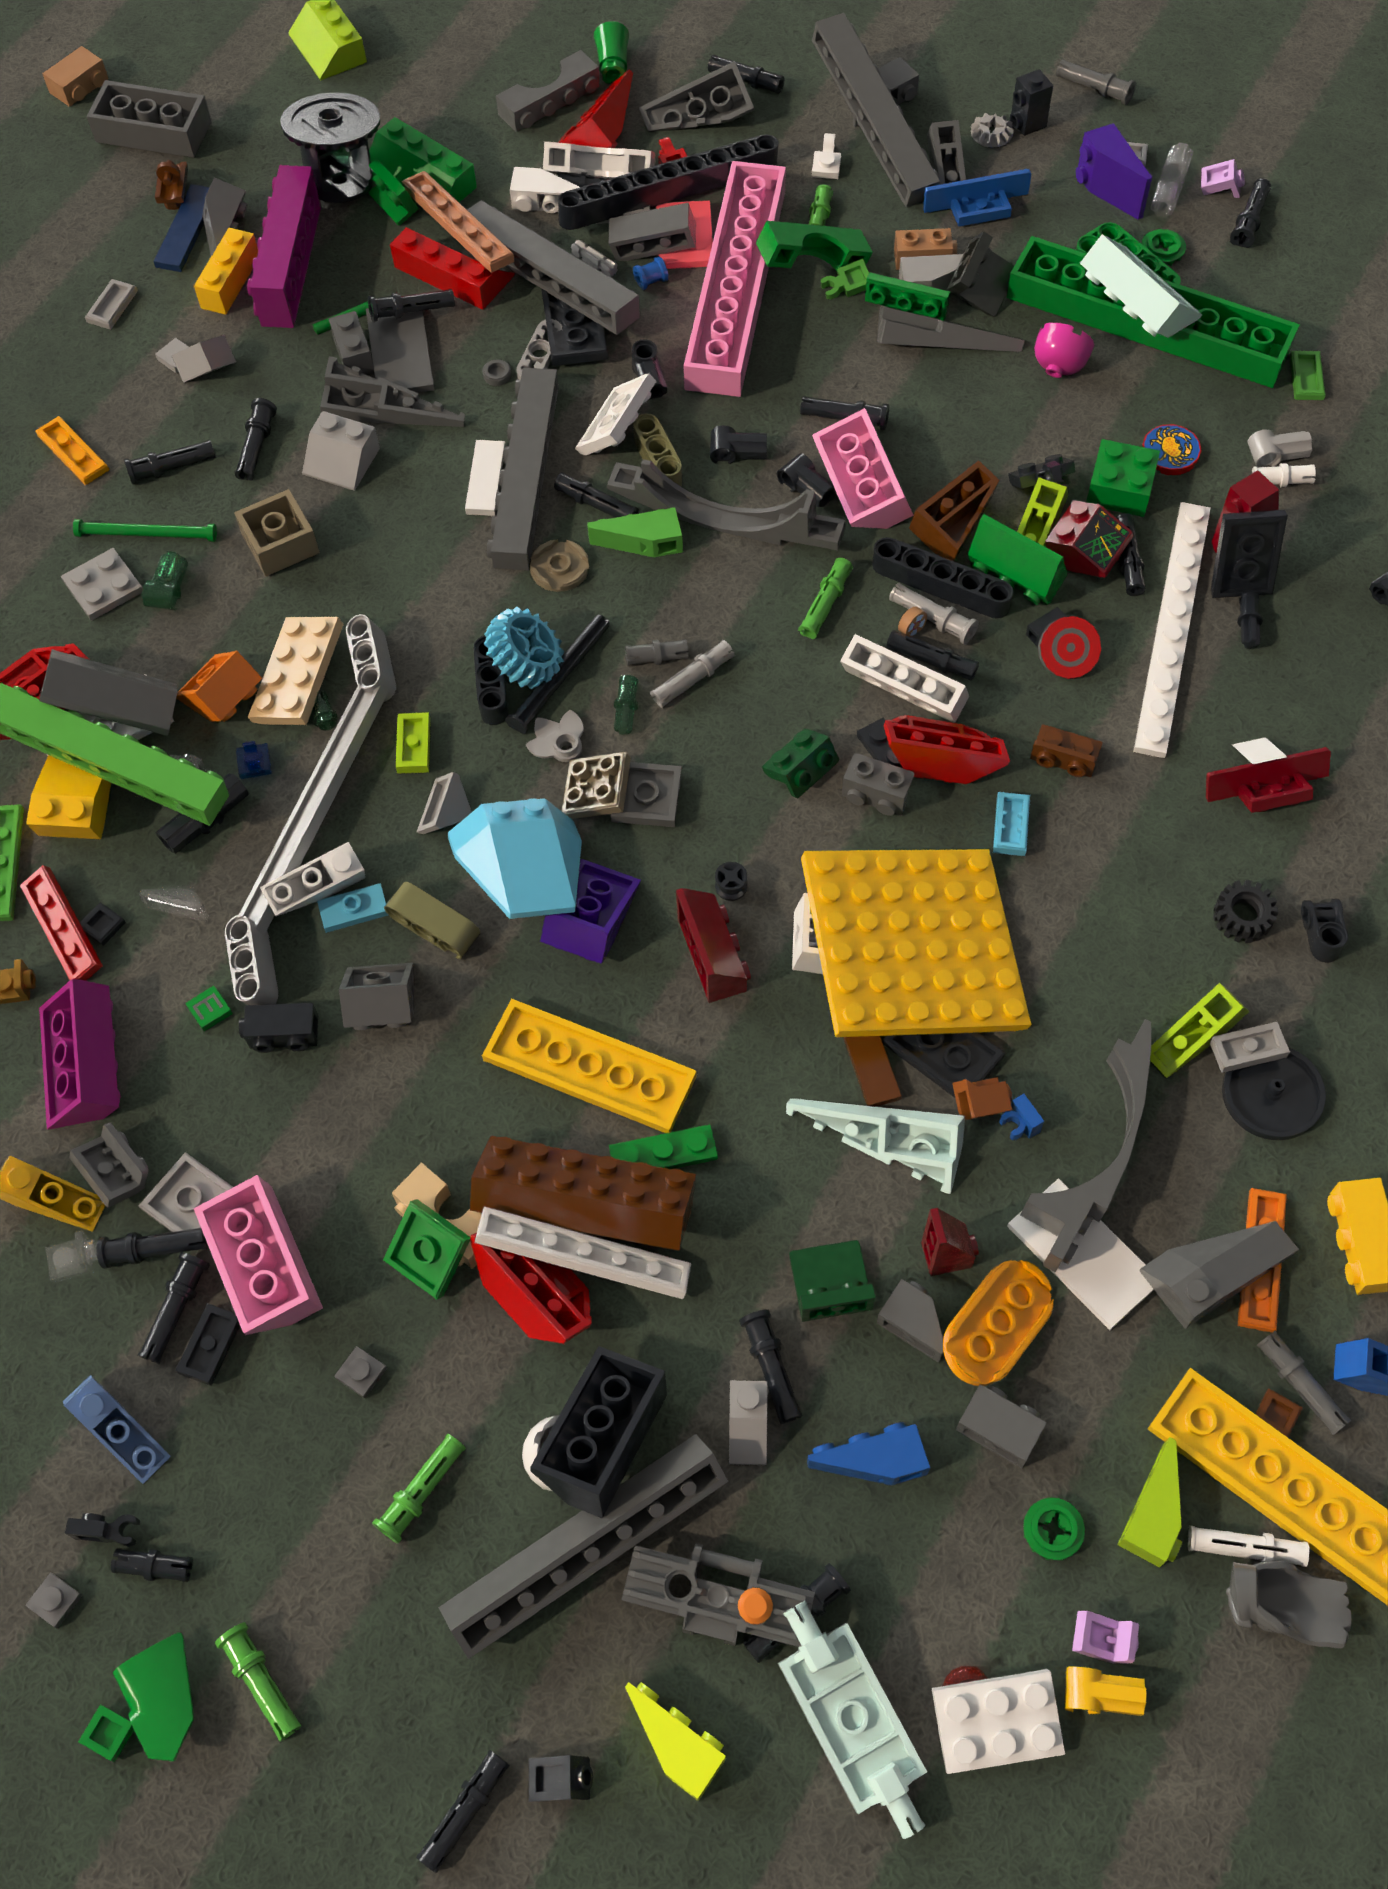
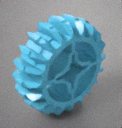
M518 607L514 609L508 608L495 616L490 622L491 624L484 633L486 637L484 645L488 648L486 655L493 658L492 666H498L501 670L500 675L506 674L509 677L510 683L517 681L521 688L527 685L530 689H533L543 681L549 682L554 673L556 674L560 670L559 663L564 662L562 659L564 650L559 647L562 641L555 638L556 630H551L547 626L548 621H541L539 614L531 615L528 608L523 611Z

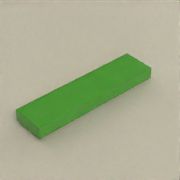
M21 804L0 806V921L14 920L24 808Z

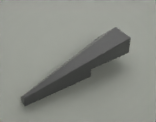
M880 305L877 342L881 344L1020 352L1025 341Z
M329 356L320 413L325 411L357 422L464 427V413L455 414L444 409L443 404L437 401L432 404L421 399L419 394L381 377L375 379L365 375L356 366L349 368L338 363L335 357Z

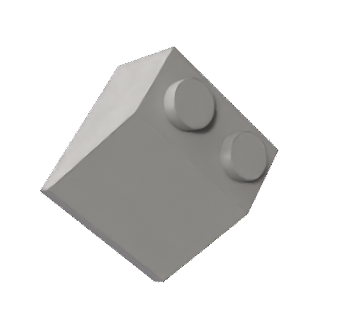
M322 411L309 433L302 474L355 491L380 449L375 427Z

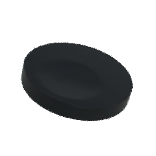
M1289 1048L1290 1053L1287 1058L1228 1071L1224 1075L1222 1094L1228 1112L1243 1129L1255 1136L1268 1140L1296 1138L1310 1130L1323 1112L1326 1100L1323 1079L1309 1059Z

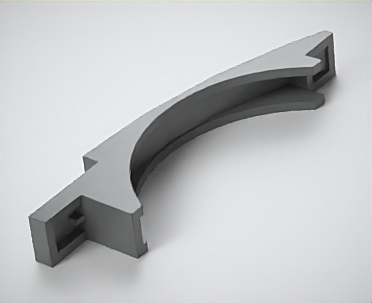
M642 460L641 467L616 462L607 484L609 490L652 509L658 510L675 507L679 520L707 529L780 546L782 540L838 551L846 528L844 519L816 514V493L814 490L806 489L792 501L775 507L756 509L732 507L709 501L687 491L669 479L649 460Z
M1147 1019L1144 1020L1131 1045L1118 1038L1106 1060L1120 1085L1126 1109L1125 1137L1118 1157L1098 1176L1077 1187L1052 1193H1031L1020 1216L1058 1236L1042 1265L1053 1272H1056L1061 1262L1067 1265L1070 1263L1078 1248V1245L1072 1243L1077 1233L1084 1236L1093 1219L1100 1222L1130 1159L1146 1098L1151 1056V1022Z

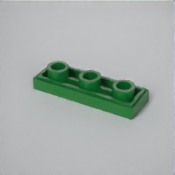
M869 273L866 280V302L945 320L947 317L950 291Z

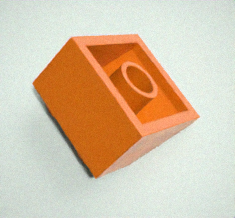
M238 651L216 654L177 692L176 699L211 722L221 720L225 722L236 713L237 709L235 706L242 699L244 701L249 699L258 690L256 685L261 681L262 677Z

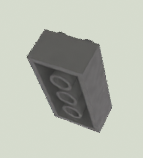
M108 80L104 81L86 116L97 143L193 158L212 122L204 95Z

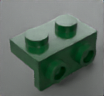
M804 728L781 750L774 753L771 759L762 766V769L768 777L785 783L791 795L798 799L839 762V757L829 736Z

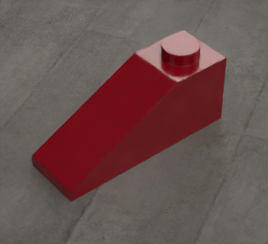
M930 1209L921 1242L930 1276L972 1268L975 1256L979 1255L974 1234L969 1235L965 1223L941 1209Z

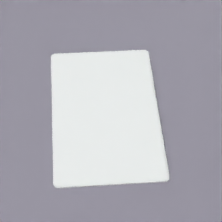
M1266 737L1232 744L1252 764L1287 757Z

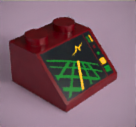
M1073 500L1045 540L1048 549L1063 556L1067 571L1106 578L1133 538V532L1101 505Z

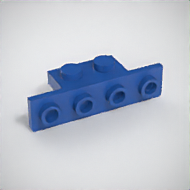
M1030 169L926 187L923 205L924 213L951 208L958 227L1011 217L1012 208L1008 198L1029 194L1031 171Z

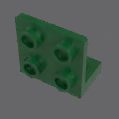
M858 1240L790 1251L789 1259L802 1322L873 1310L875 1293L873 1284H868Z

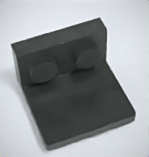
M983 231L970 240L947 290L986 315L994 317L1008 291L1010 273L1015 265L991 251L989 245L993 237Z

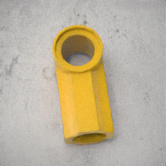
M1066 1667L1065 1710L1073 1712V1709L1088 1710V1714H1101V1711L1137 1716L1144 1715L1146 1705L1145 1679L1102 1674L1101 1670L1087 1667Z

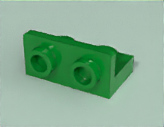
M376 158L369 164V167L375 174L372 180L376 184L369 191V195L400 226L419 208L401 183Z

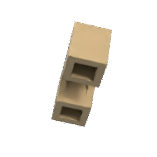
M422 1162L392 1192L397 1203L394 1208L402 1217L410 1201L418 1199L439 1214L440 1206L451 1195L447 1184ZM469 1209L458 1219L446 1220L471 1237L478 1230L482 1214L470 1211ZM469 1242L458 1266L465 1263L473 1269L477 1265L471 1242Z

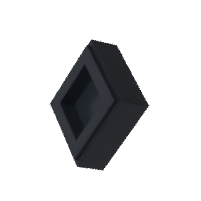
M101 902L80 922L84 932L102 946L126 923L122 917Z

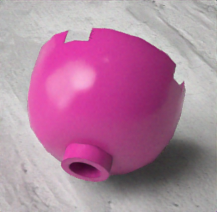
M1046 323L1043 329L1041 327L1034 349L1036 359L1046 369L1045 372L1055 378L1079 372L1086 365L1094 348V341L1087 333L1082 331L1081 336L1072 332L1073 326L1062 323Z

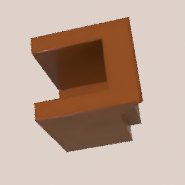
M998 1077L973 1083L967 1079L952 1083L959 1115L965 1116V1120L1012 1110L1011 1089L1006 1084V1081L999 1082Z

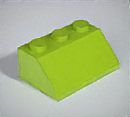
M310 0L305 3L288 34L320 81L367 62L362 37L335 0Z

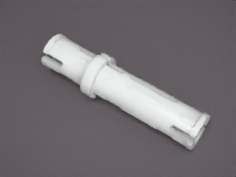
M1190 1526L1188 1530V1551L1194 1550L1225 1556L1261 1560V1562L1281 1560L1301 1565L1302 1567H1307L1309 1544L1305 1541L1298 1542L1274 1538L1273 1534L1270 1533L1256 1536L1230 1531L1196 1528L1195 1526ZM1212 1540L1242 1544L1243 1547L1213 1543ZM1253 1546L1283 1550L1284 1552L1253 1548Z

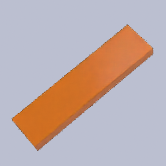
M1251 1188L1249 1190L1246 1229L1276 1221L1284 1231L1287 1194ZM1282 1263L1240 1291L1238 1326L1267 1332L1276 1331Z

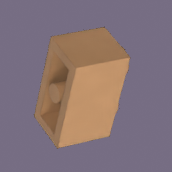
M83 46L42 73L49 93L69 107L77 101L83 100L88 93L97 87H101L104 81L108 80L102 59Z

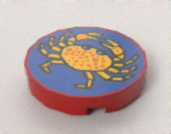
M1175 424L1161 425L1153 428L1146 434L1142 447L1160 450L1156 469L1165 475H1181L1189 472L1198 462L1201 453L1200 441L1196 435L1187 428Z

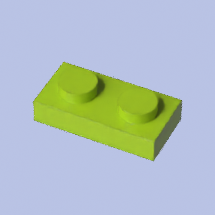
M429 712L398 714L396 770L398 774L429 772L431 722Z

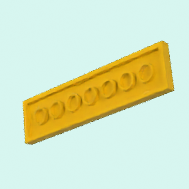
M1190 1368L1147 1429L1164 1442L1169 1437L1176 1440L1177 1451L1297 1540L1308 1542L1309 1548L1388 1606V1509Z

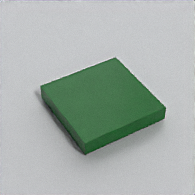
M415 1199L410 1201L383 1261L437 1300L444 1297L470 1242V1236L424 1203Z

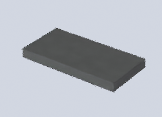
M367 308L366 314L375 379H378V377L384 378L416 393L434 391L423 311L404 313L398 319L394 316L378 318V321L372 322L369 308Z

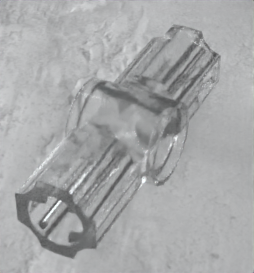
M1179 142L1170 148L1151 204V210L1155 212L1156 216L1166 218L1168 215L1174 214L1194 151L1189 148L1188 144Z

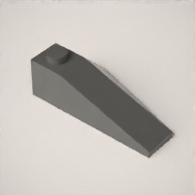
M1273 1221L1168 1249L1139 1271L1181 1325L1187 1329L1291 1257L1299 1249L1278 1223Z

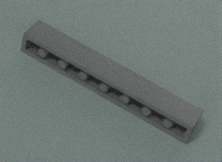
M845 13L817 21L812 42L901 201L906 207L924 201L925 188L940 184L938 172L930 165L926 151L920 147L915 138L914 130L905 121L901 107L896 105L889 86L884 84L877 65L872 63L865 44L861 43L856 34L853 23L849 22Z
M482 200L467 210L514 254L515 262L506 267L562 300L616 335L640 318L639 295L633 290L626 288L613 278L606 276L593 266L586 264L573 254L566 252L553 242L548 241Z
M523 368L521 379H516L515 395L517 401H513L511 407V416L514 420L513 424H508L507 438L510 443L509 446L504 447L503 461L506 466L505 469L500 470L499 484L502 489L501 492L496 493L495 508L498 512L497 516H492L491 532L494 535L493 540L489 539L487 543V557L492 558L493 568L529 571L559 389L557 369Z
M695 1434L618 1487L603 1518L585 1511L579 1512L438 1608L467 1658L470 1659L726 1484L728 1480L713 1452Z

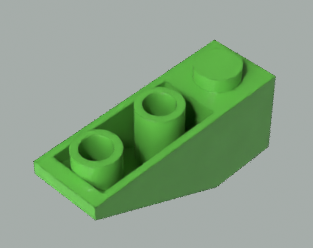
M675 507L639 514H629L611 519H600L587 523L591 545L649 557L683 552L682 533Z

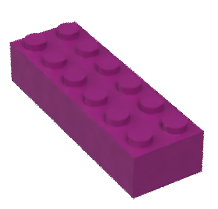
M279 165L277 177H273L272 180L273 193L272 197H268L267 217L263 218V235L258 238L257 258H253V276L248 279L247 289L249 296L253 297L254 315L259 317L261 327L294 328L321 211V203L318 198L317 186L311 166Z

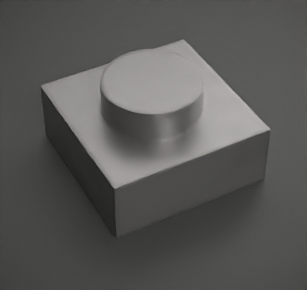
M356 1346L334 1377L363 1398H366L387 1367Z
M50 1572L25 1606L58 1629L83 1595Z

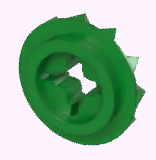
M1158 229L1147 233L1141 243L1160 260L1167 262L1170 266H1172L1175 260L1181 261L1186 250L1184 239L1178 233L1167 229ZM1159 244L1162 245L1164 248H1168V250L1164 251L1163 249H1158Z
M1044 1498L1037 1501L1029 1508L1023 1520L1024 1538L1030 1545L1032 1552L1039 1554L1046 1560L1062 1561L1075 1554L1083 1543L1085 1535L1083 1519L1078 1510L1063 1499ZM1055 1514H1058V1527L1070 1535H1057L1052 1544H1049V1532L1044 1530L1043 1527L1038 1526V1524H1050Z

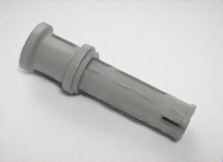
M897 583L890 593V601L907 609L915 606L919 607L927 613V620L936 624L938 631L942 633L948 632L958 637L960 643L967 645L978 629V620L974 618L969 620L958 614L957 609L954 607L945 608L900 583Z

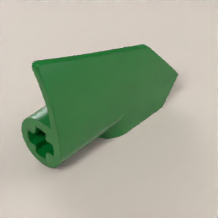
M179 1632L138 1653L118 1666L113 1672L131 1710L128 1712L130 1722L148 1759L175 1762L194 1721L184 1635Z

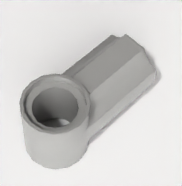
M1260 430L1249 437L1248 446L1256 467L1266 465L1275 467L1283 460L1310 457L1312 438L1310 433L1305 431L1274 435L1271 430Z

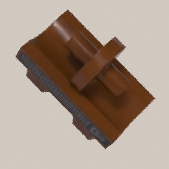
M167 160L166 162H160L157 166L156 175L158 178L155 200L156 203H164L168 210L179 209L181 204L184 203L188 174L187 162L175 165L173 161Z

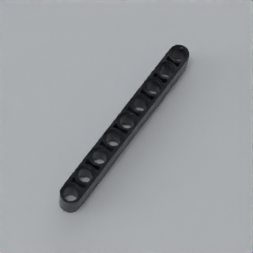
M760 135L565 191L558 196L559 225L566 230H575L609 220L610 218L623 216L624 213L644 209V207H654L727 185L732 161L777 166L779 141L772 135Z

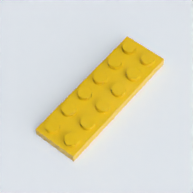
M512 998L482 1054L483 1061L664 1133L672 1131L697 1077V1071Z

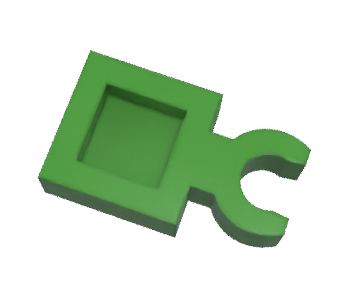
M861 259L838 268L837 277L826 276L820 280L822 289L829 286L833 287L832 290L826 291L827 299H834L843 291H845L847 297L866 291V280L869 272L864 260Z

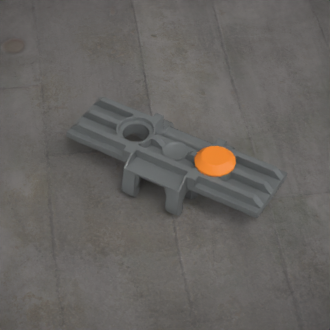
M699 1543L695 1544L691 1560L635 1545L622 1601L684 1617L683 1633L690 1635L699 1633L722 1639L724 1644L736 1646L739 1631L797 1647L801 1646L787 1617L783 1613L790 1608H794L802 1622V1618L795 1605L806 1600L811 1612L815 1592L760 1578L763 1560L755 1558L753 1562L703 1549L704 1545ZM704 1565L750 1577L748 1588L745 1591L699 1579L697 1577L699 1566ZM679 1574L687 1576L692 1584L690 1593L684 1598H677L670 1591L672 1578Z

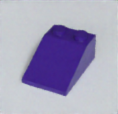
M1114 123L1084 132L1082 146L1080 147L1079 163L1076 168L1077 181L1080 184L1083 183L1087 190L1137 220L1142 219L1152 176Z
M580 859L575 912L545 915L540 942L602 964L615 941L641 880Z

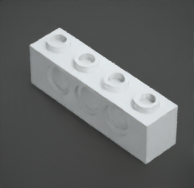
M856 634L840 661L846 672L953 723L956 722L969 698L965 685Z

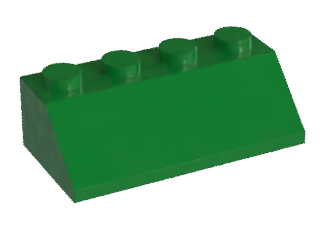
M394 117L376 132L369 150L371 163L377 158L401 185L403 180L426 171L458 202L477 188L473 163L398 118Z

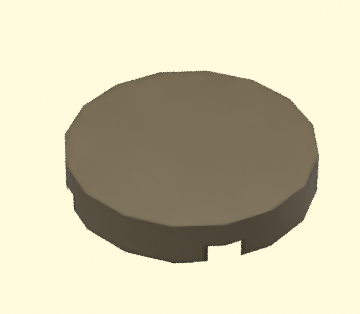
M550 540L541 544L531 556V576L536 584L545 590L555 592L571 590L579 586L586 579L589 571L587 553L580 545L573 541L558 542V540Z

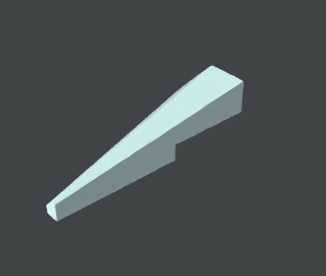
M790 1099L787 1102L786 1114L792 1116L798 1111L815 1120L814 1128L823 1131L828 1126L844 1134L842 1142L888 1165L893 1160H897L913 1168L912 1177L921 1180L924 1175H927L943 1183L940 1191L951 1194L963 1146L965 1116L803 1099Z

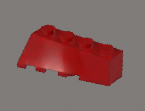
M407 227L390 244L395 268L440 290L452 289L455 297L482 310L487 307L515 275L513 272L500 269L491 273L480 262Z

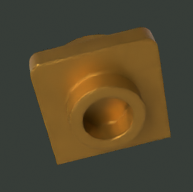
M22 959L14 960V968L0 970V1004L30 1000V989H35L36 979L34 971L29 969Z

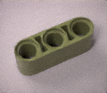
M647 413L639 415L633 422L635 446L642 459L652 461L663 474L679 486H682L681 461L658 418Z
M404 882L384 906L385 912L393 920L443 951L450 950L457 955L455 958L461 959L481 933L479 928L468 918L409 882Z

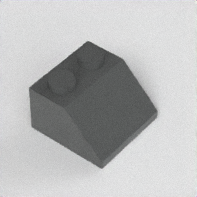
M413 962L347 967L339 987L343 1027L367 1030L372 1028L373 1025L387 1024V1027L398 1028L411 1023L414 1014Z

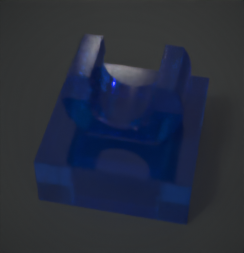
M256 741L242 743L243 747L236 748L240 779L272 774L270 752L267 743L257 745Z

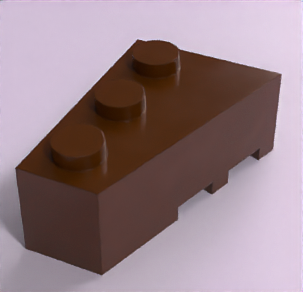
M978 460L918 507L909 529L936 555L955 561L990 503L1000 480Z

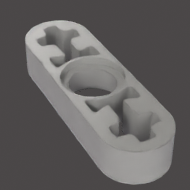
M552 319V324H555L554 328L558 329L557 331L562 330V325ZM546 320L538 324L517 366L518 379H521L523 368H531L532 364H534V368L547 369L551 362L549 339L548 341L545 340V332H547ZM536 350L547 351V354L543 357L533 355V352Z

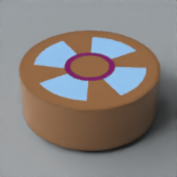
M917 606L908 609L899 621V632L913 637L925 626L927 613Z

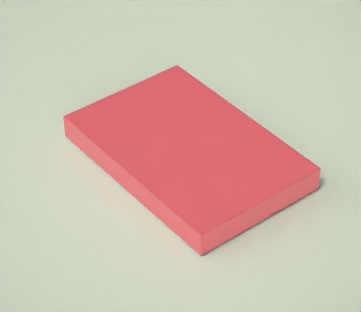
M710 201L670 202L657 205L656 209L689 203L696 222V247L659 254L666 268L707 267L713 244Z

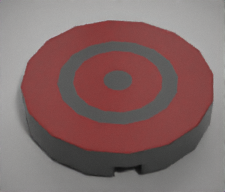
M1075 616L1058 618L1051 622L1044 629L1045 631L1039 639V659L1044 668L1055 676L1065 679L1081 677L1090 672L1098 662L1101 652L1100 636L1095 627L1087 620Z

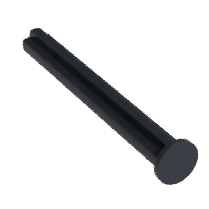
M599 614L590 622L562 656L564 662L559 663L560 670L556 674L554 673L549 682L543 681L537 686L513 715L509 714L505 720L509 727L522 734L528 731L527 725L608 629L610 626L609 620Z

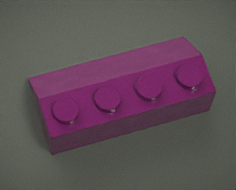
M72 978L39 1007L46 1124L48 1130L101 1120L119 1107L120 1092L117 1089L116 1076L118 1062L115 1059L114 1051L116 1035L112 1026L111 1013L113 1001L110 999L109 985Z

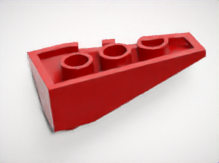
M629 69L612 82L595 101L596 103L580 117L581 120L576 124V127L573 125L558 143L615 148L617 146L615 140L623 129L633 77L632 71Z

